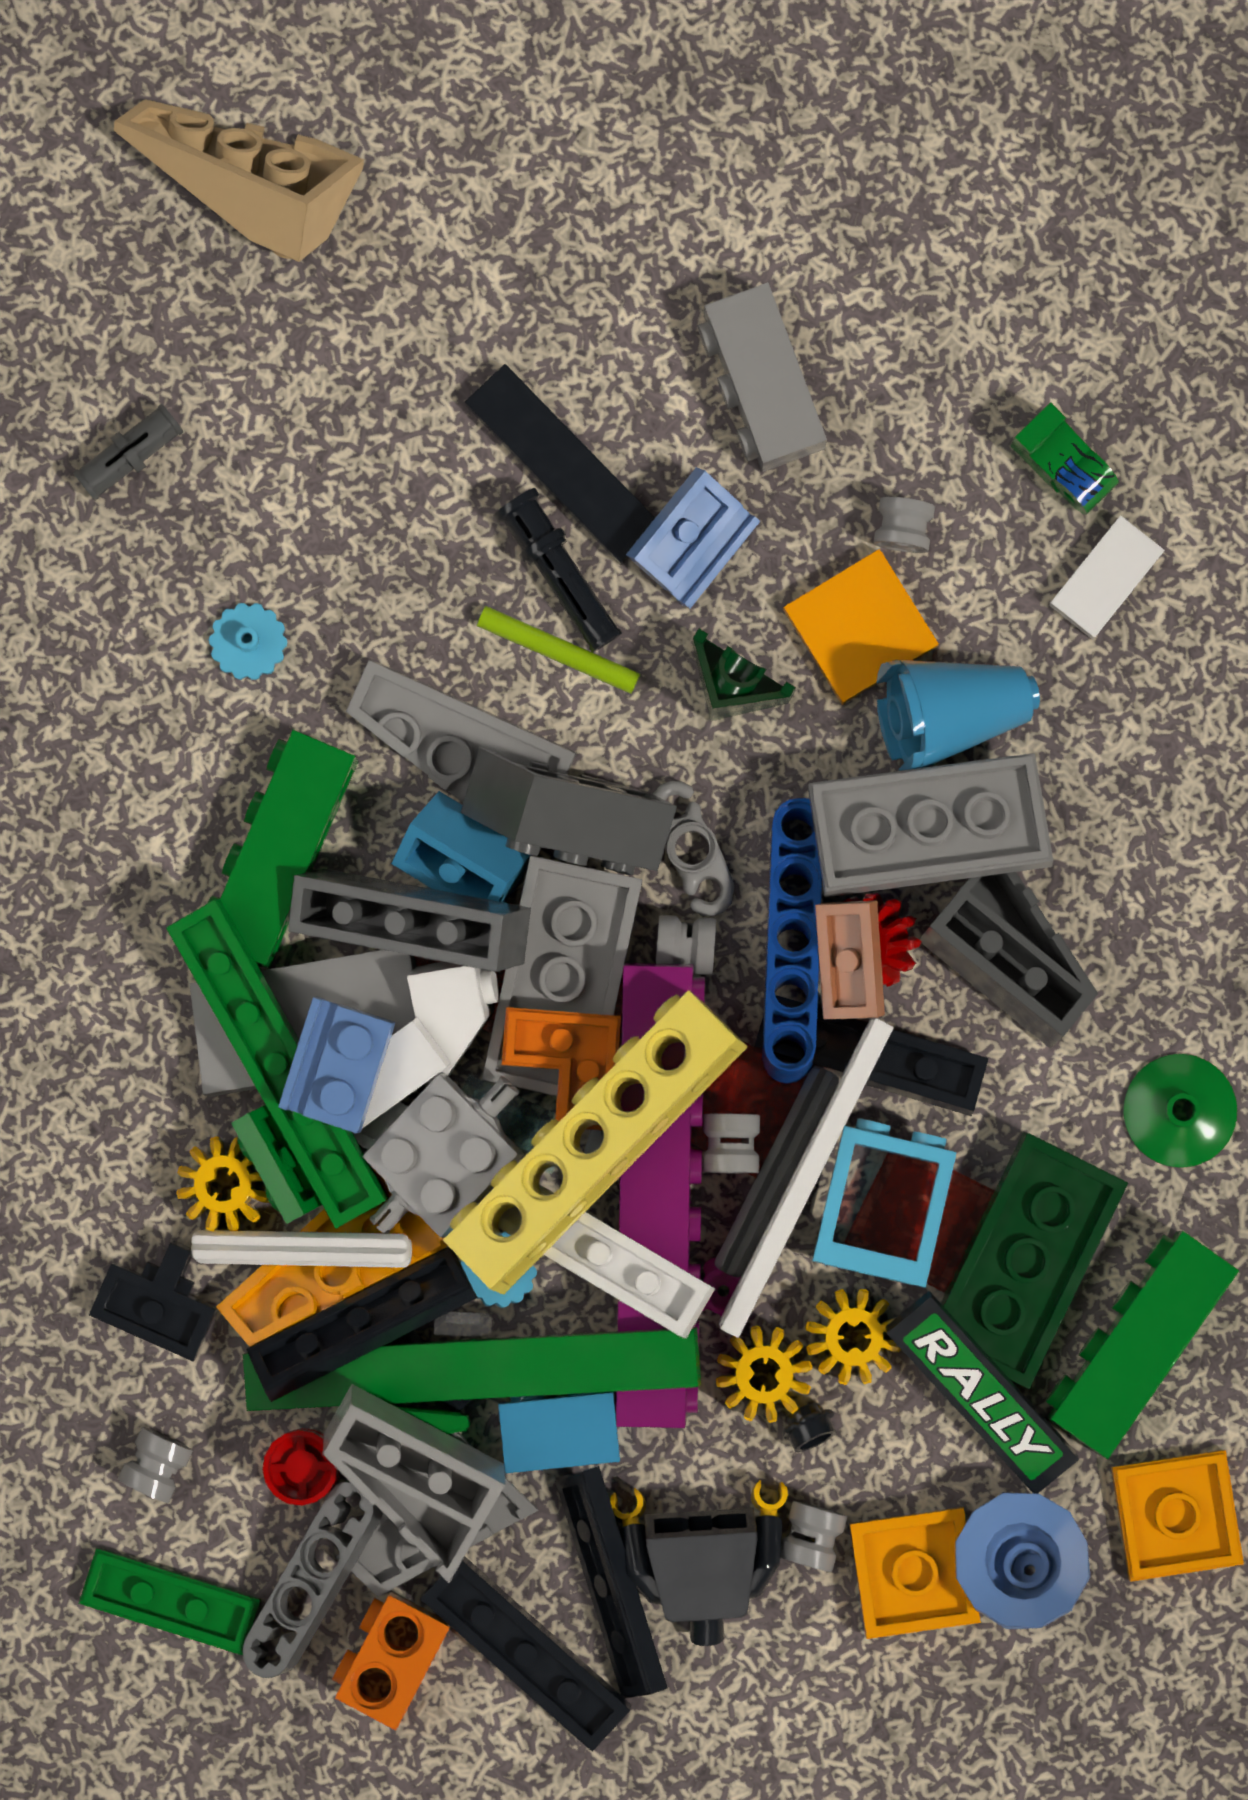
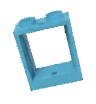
M857 1118L855 1128L844 1126L812 1262L926 1288L957 1152L945 1150L947 1141L945 1138L913 1131L911 1141L890 1137L891 1126ZM855 1145L938 1164L916 1261L832 1242Z

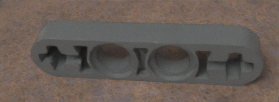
M350 1481L336 1485L328 1494L245 1639L243 1645L245 1664L253 1674L261 1678H273L292 1671L298 1664L382 1518L383 1512L376 1504L373 1506ZM356 1495L362 1497L359 1507L365 1511L364 1515L352 1517L348 1520L343 1530L330 1526V1523L332 1525L344 1523L348 1517L351 1506L345 1501L346 1497ZM323 1538L333 1541L339 1550L340 1559L338 1565L332 1571L323 1569L315 1558L316 1546ZM293 1587L305 1589L312 1600L310 1614L305 1619L294 1616L289 1610L287 1598ZM283 1628L296 1631V1633L291 1632L282 1635L275 1649L277 1654L281 1656V1659L268 1662L266 1660L268 1649L262 1645L263 1642L276 1639Z

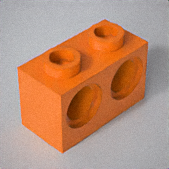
M393 1591L390 1592L385 1603L374 1598L358 1628L368 1633L359 1653L356 1654L347 1649L332 1678L334 1682L341 1685L335 1699L396 1731L439 1650L450 1625L440 1616ZM404 1616L414 1621L418 1628L417 1641L409 1647H398L392 1644L386 1634L387 1623L391 1619ZM370 1668H379L385 1671L391 1680L390 1693L379 1699L370 1698L365 1695L359 1684L362 1672Z

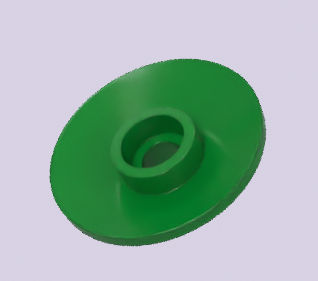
M1167 1055L1144 1066L1131 1081L1124 1099V1122L1135 1146L1151 1160L1169 1167H1192L1215 1157L1229 1142L1236 1126L1237 1102L1230 1082L1212 1063L1193 1055ZM1179 1099H1185L1192 1105L1193 1113L1187 1121H1180L1173 1115L1172 1107Z

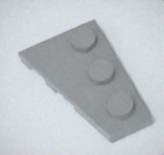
M453 1433L451 1435L473 1447L460 1433ZM505 1477V1487L471 1546L539 1511V1509ZM383 1513L379 1524L351 1572L378 1597L433 1568L435 1565L414 1543L411 1545L399 1533V1528Z

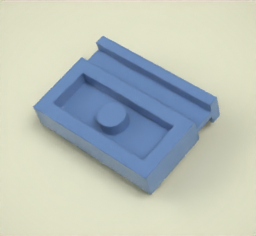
M696 467L627 552L626 556L664 590L673 595L681 605L690 609L760 521L744 509L743 505L705 470Z
M318 996L313 997L278 1108L291 1110L303 1114V1116L357 1134L360 1133L396 1022L342 1004L339 1005Z

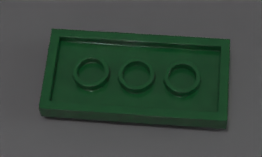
M1028 1132L1022 1133L943 1296L941 1304L1011 1381L1030 1389L1125 1192L1128 1182Z

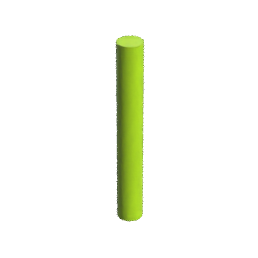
M488 606L484 607L478 620L477 627L627 693H633L639 680L640 673Z

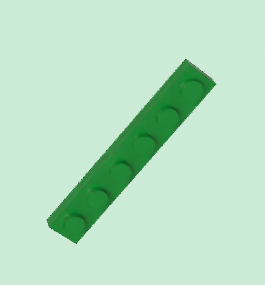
M220 898L209 902L166 927L334 1227L342 1226L389 1199L371 1165L362 1157L364 1153L351 1131L303 1116V1114L291 1110L278 1108L299 1038Z

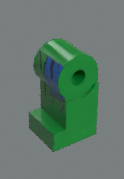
M1050 402L1014 437L1010 447L1056 493L1059 492L1076 510L1087 515L1119 484V481L1106 462L1090 449L1065 422L1066 417Z

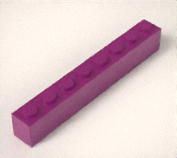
M624 964L622 1045L635 1036L641 1039L657 1023L653 1019L657 1010L674 995L682 997L689 990L705 1003V977H694V964ZM672 1043L665 1048L661 1057L664 1070L676 1069L683 1063L686 1056L684 1043ZM642 1084L630 1085L622 1093L621 1107L624 1112L634 1111L642 1105L645 1098V1090ZM703 1093L620 1176L619 1211L620 1233L700 1279V1264H689L690 1241H701V1207H690L691 1184H702V1150L691 1149L692 1126L702 1127ZM618 1299V1331L667 1329ZM696 1321L693 1327H697L699 1346V1321ZM699 1387L617 1391L616 1427L685 1428L687 1413H698Z

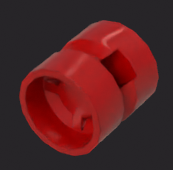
M300 1428L284 1433L272 1442L264 1455L262 1471L265 1483L275 1497L287 1504L303 1506L317 1502L335 1487L340 1479L341 1472L323 1455V1432L317 1429Z

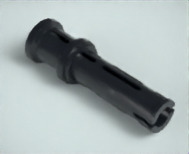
M536 488L529 489L505 504L493 516L497 523L504 522L522 549L519 556L523 562H527L529 566L534 564L537 566L558 598L561 606L566 610L589 645L590 651L592 653L596 652L619 637L622 631L620 628H617L592 587L563 546L567 542L564 530L553 526L537 501L540 494Z

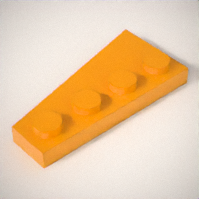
M372 1167L386 1194L390 1198L392 1196V1193L389 1191L385 1180ZM386 1201L338 1228L334 1227L327 1212L323 1209L299 1232L382 1233L376 1228L378 1225H374L370 1221V1217ZM408 1211L390 1230L389 1234H405L411 1239L412 1258L409 1266L393 1268L261 1265L219 1303L216 1308L247 1345L252 1347L426 1259L448 1245L443 1241L444 1238H440L419 1215Z

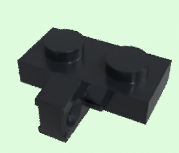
M173 1241L170 1242L160 1267L147 1262L142 1274L116 1262L111 1263L89 1316L190 1361H195L218 1309L190 1295L195 1282L184 1278V1275L192 1259V1251L190 1247Z

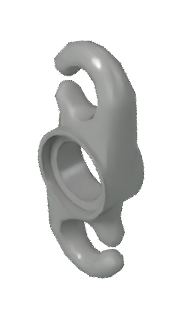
M669 781L661 784L652 794L663 800H666L671 795H679L689 799L694 794L692 786L682 781ZM690 802L682 816L673 818L664 849L671 865L682 878L683 889L686 894L694 895L699 884L706 879L714 880L719 884L721 889L720 896L715 901L705 902L702 899L695 898L690 904L692 911L702 916H716L725 912L732 904L735 885L717 839L702 819L700 805L696 802ZM690 832L702 835L709 846L707 857L702 862L694 865L682 862L675 851L677 840L682 835Z

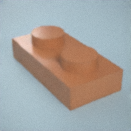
M877 901L826 902L815 905L823 1019L878 1018L885 1015Z

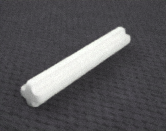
M198 1230L192 1236L191 1256L197 1262L203 1264L405 1268L411 1262L412 1241L405 1234L229 1230H215L212 1232L209 1230Z

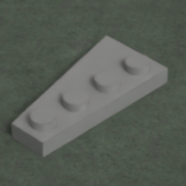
M372 659L368 660L346 710L349 715L402 757H406L425 772L431 780L445 791L450 792L462 803H464L479 748L495 751L498 755L516 764L529 766L530 761L548 765V771L566 775L577 754L573 750Z

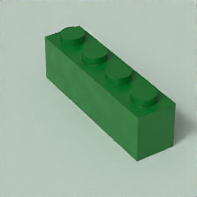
M292 730L288 741L278 739L266 767V770L274 773L265 794L259 791L255 792L244 818V822L250 824L251 828L243 846L237 843L233 844L222 869V874L229 877L220 900L256 964L268 969L273 964L289 926L294 875L313 870L359 762L355 755L295 730ZM212 895L208 903L215 899H219V897Z
M1176 1231L1172 1238L1165 1234L1161 1235L1144 1260L1145 1263L1151 1266L1139 1286L1133 1281H1129L1111 1307V1309L1119 1313L1106 1332L1098 1327L1092 1333L1079 1352V1356L1086 1360L1074 1379L1065 1374L1046 1400V1403L1053 1407L1046 1418L1105 1459H1109L1239 1272L1237 1268L1184 1231Z

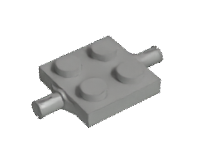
M439 1073L362 1156L385 1180L389 1191L392 1193V1196L370 1217V1221L374 1225H378L377 1229L382 1233L389 1234L390 1230L409 1211L419 1215L440 1238H445L453 1230L450 1227V1222L455 1215L471 1202H475L478 1205L493 1189L490 1183L498 1171L511 1161L515 1160L518 1162L525 1155L505 1135L501 1123L496 1117L515 1095L519 1094L515 1086H510L512 1084L510 1081L501 1076L481 1100L465 1094L447 1074Z

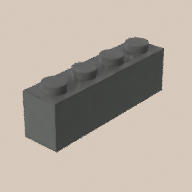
M321 869L294 875L288 932L498 972L524 964L531 908L340 871Z

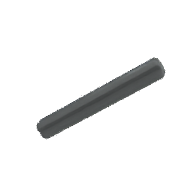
M814 1066L809 1071L715 1259V1267L718 1270L736 1278L743 1275L839 1083V1077L836 1074L820 1066Z

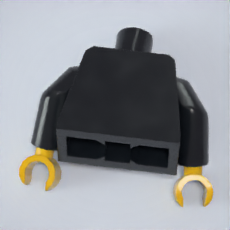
M761 1480L755 1484L751 1491V1501L754 1507L760 1511V1516L756 1518L754 1508L645 1514L644 1525L640 1524L639 1518L644 1514L646 1501L636 1488H634V1493L637 1498V1506L633 1512L628 1514L619 1511L616 1493L614 1492L611 1495L610 1502L614 1515L622 1520L623 1524L619 1532L625 1548L628 1577L648 1602L662 1605L667 1621H689L690 1640L695 1645L713 1646L721 1643L724 1640L723 1619L742 1618L747 1615L749 1599L762 1595L778 1569L781 1560L782 1520L777 1517V1510L783 1506L788 1496L787 1487L783 1482L779 1483V1499L775 1504H767L762 1501L760 1497Z

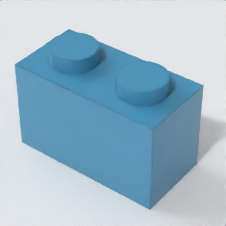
M438 791L410 823L391 864L431 889L505 903L516 890L529 864L530 856L533 855L506 847L507 837L462 814L463 805Z
M614 1392L578 1393L545 1398L544 1395L510 1397V1402H500L498 1407L505 1474L620 1462Z

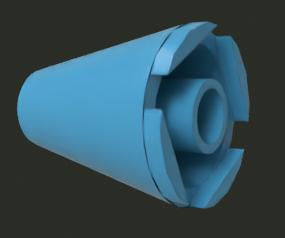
M894 660L881 664L877 674V684L887 682V698L877 700L881 733L891 760L903 759L904 764L898 769L899 771L929 767L1028 723L1032 719L1033 710L1038 709L1040 705V693L1035 678L1027 676L1024 669L1020 666Z

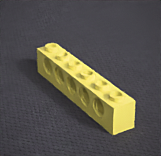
M688 990L682 997L674 995L668 999L654 1015L653 1019L657 1023L641 1039L638 1036L631 1038L616 1052L613 1057L614 1067L600 1081L597 1078H593L585 1083L572 1099V1103L575 1106L559 1122L553 1119L535 1134L531 1141L534 1148L519 1163L515 1160L511 1161L498 1171L490 1183L493 1187L492 1191L478 1205L475 1202L469 1203L452 1219L450 1227L453 1230L443 1241L490 1290L504 1295L748 1047L692 992ZM672 1043H684L686 1056L683 1063L676 1069L664 1070L661 1057L665 1048ZM642 1084L645 1090V1098L642 1105L634 1111L624 1112L621 1107L622 1093L630 1085ZM600 1125L604 1132L602 1145L595 1152L584 1154L580 1147L582 1133L590 1126ZM559 1166L563 1174L560 1188L551 1195H543L539 1185L543 1172L550 1167ZM517 1207L522 1216L521 1226L515 1234L503 1237L499 1230V1220L506 1210Z

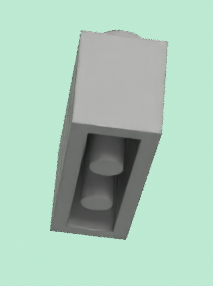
M767 282L704 305V318L706 322L697 325L708 357L718 354L725 375L717 377V381L727 408L731 409L737 406L745 427L736 431L746 460L757 459L761 471L764 472L825 450L827 443L826 435L769 283Z

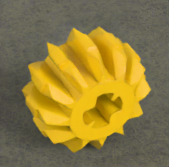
M218 1136L210 1138L212 1158H208L203 1150L194 1146L190 1149L189 1153L201 1166L198 1170L187 1166H180L177 1171L178 1175L184 1178L194 1179V1187H183L176 1191L177 1198L189 1199L197 1196L199 1200L188 1209L186 1215L189 1219L194 1220L200 1217L206 1209H209L206 1230L212 1232L217 1230L222 1213H225L229 1231H240V1220L237 1211L241 1210L247 1219L257 1222L261 1216L249 1202L254 1198L260 1202L270 1203L265 1191L255 1190L256 1182L263 1181L258 1171L252 1172L253 1162L249 1161L246 1157L240 1160L242 1151L238 1145V1137H235L231 1142L228 1156L225 1155L223 1142ZM223 1168H230L227 1174L229 1176L237 1174L239 1178V1186L231 1189V1199L227 1201H221L222 1193L215 1192L213 1195L211 1190V1183L219 1180L218 1170Z
M862 1288L856 1294L855 1308H849L848 1297L843 1289L836 1290L835 1300L840 1311L834 1313L828 1304L819 1301L815 1308L820 1314L829 1319L826 1326L814 1321H808L805 1325L806 1331L824 1334V1341L814 1342L806 1346L807 1354L815 1355L825 1350L829 1352L830 1355L817 1368L823 1375L828 1373L837 1361L841 1362L838 1383L847 1385L850 1380L852 1366H857L859 1378L863 1384L871 1383L872 1375L867 1365L871 1360L880 1370L888 1372L891 1369V1364L878 1354L881 1347L892 1352H899L901 1350L893 1340L883 1339V1332H886L885 1327L894 1319H889L882 1323H879L877 1320L887 1310L889 1303L885 1299H880L869 1312L866 1311L865 1307L869 1298V1292ZM845 1322L853 1327L860 1322L866 1326L868 1333L863 1334L862 1337L869 1339L864 1349L859 1350L852 1346L847 1351H844L840 1347L838 1340L844 1339V1336L838 1335V1331Z
M756 1325L750 1328L754 1347L748 1349L740 1337L732 1336L730 1338L732 1346L742 1355L736 1360L727 1354H719L717 1362L723 1366L735 1368V1375H722L717 1377L715 1381L717 1387H728L737 1384L739 1388L725 1400L728 1408L737 1406L746 1396L750 1400L744 1410V1419L752 1421L756 1416L758 1403L765 1404L767 1421L773 1423L777 1421L775 1401L780 1399L786 1410L792 1414L798 1410L796 1402L786 1395L790 1388L801 1394H809L811 1386L805 1382L793 1380V1373L811 1371L812 1363L810 1361H800L791 1364L789 1358L797 1354L802 1349L803 1344L799 1340H795L783 1352L780 1351L778 1347L783 1339L784 1330L775 1327L771 1334L769 1345H763L761 1328ZM758 1358H762V1363L767 1364L768 1358L773 1359L779 1367L773 1374L777 1384L769 1390H765L764 1384H761L758 1390L749 1383V1380L754 1375L750 1365Z

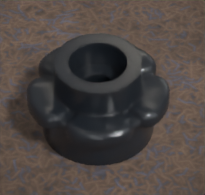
M816 1403L800 1407L795 1413H790L786 1416L789 1425L783 1429L782 1436L785 1440H790L795 1452H803L819 1446L836 1434V1430L830 1420L834 1416V1412L831 1409H825L821 1412Z

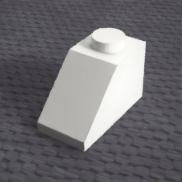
M448 962L417 966L407 975L415 1018L418 1017L451 1062L447 1068L440 1072V1074H447L449 1077L493 1013V1003L499 1002L497 977L494 971ZM437 1075L431 1078L428 1083L430 1084Z

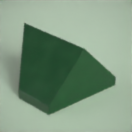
M698 628L693 636L692 646L710 722L789 703L796 687L788 682H785L784 686L767 677L764 675L767 669L746 660L729 646H727L726 650H723L708 640V633Z

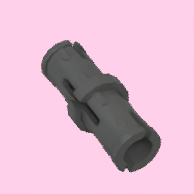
M160 404L154 412L127 433L122 435L120 432H117L110 439L113 443L79 470H75L73 474L94 501H96L101 494L133 469L137 473L146 467L144 463L146 459L177 435L180 436L184 431L165 406Z

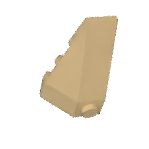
M146 99L114 122L113 131L246 238L272 250L279 257L293 259L297 262H300L328 239L363 170L364 159L315 138L297 135L295 145L264 139L265 127L246 123L244 129L231 128L225 130L214 127V119L210 114Z

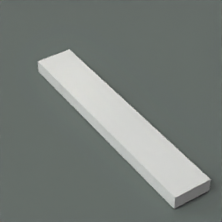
M877 1018L869 1020L718 1322L721 1330L739 1338L894 1028L893 1026Z

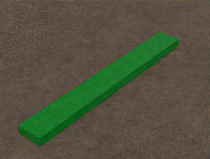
M697 1327L691 1329L686 1339L669 1329L385 1344L273 1402L266 1395L248 1353L243 1354L247 1411L340 1406L352 1384L389 1404L690 1388L701 1385Z

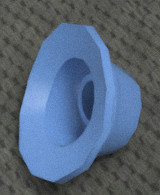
M1001 1493L971 1513L955 1541L957 1581L975 1610L1005 1629L1042 1628L1072 1611L1090 1579L1088 1542L1070 1511L1040 1494ZM1027 1567H1035L1033 1575H1026L1025 1570Z

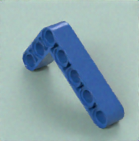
M809 798L789 799L779 806L774 814L770 839L762 1060L763 1067L768 1075L776 1081L783 1083L798 1082L806 1077L811 1070L816 1049L819 952L815 905L821 903L822 876ZM791 820H800L810 826L812 834L805 840L796 841L788 838L782 831V827ZM795 874L805 878L811 888L803 895L792 896L783 891L780 881L788 875ZM786 930H797L806 936L809 944L801 951H788L781 947L777 939L778 936ZM785 985H794L803 990L807 1000L798 1007H785L779 1003L775 993ZM789 1040L799 1044L805 1056L797 1063L786 1064L776 1058L773 1048L778 1043Z

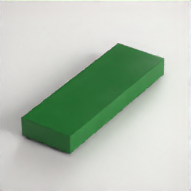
M96 1548L78 1604L243 1655V1645L254 1624L261 1599L105 1549Z

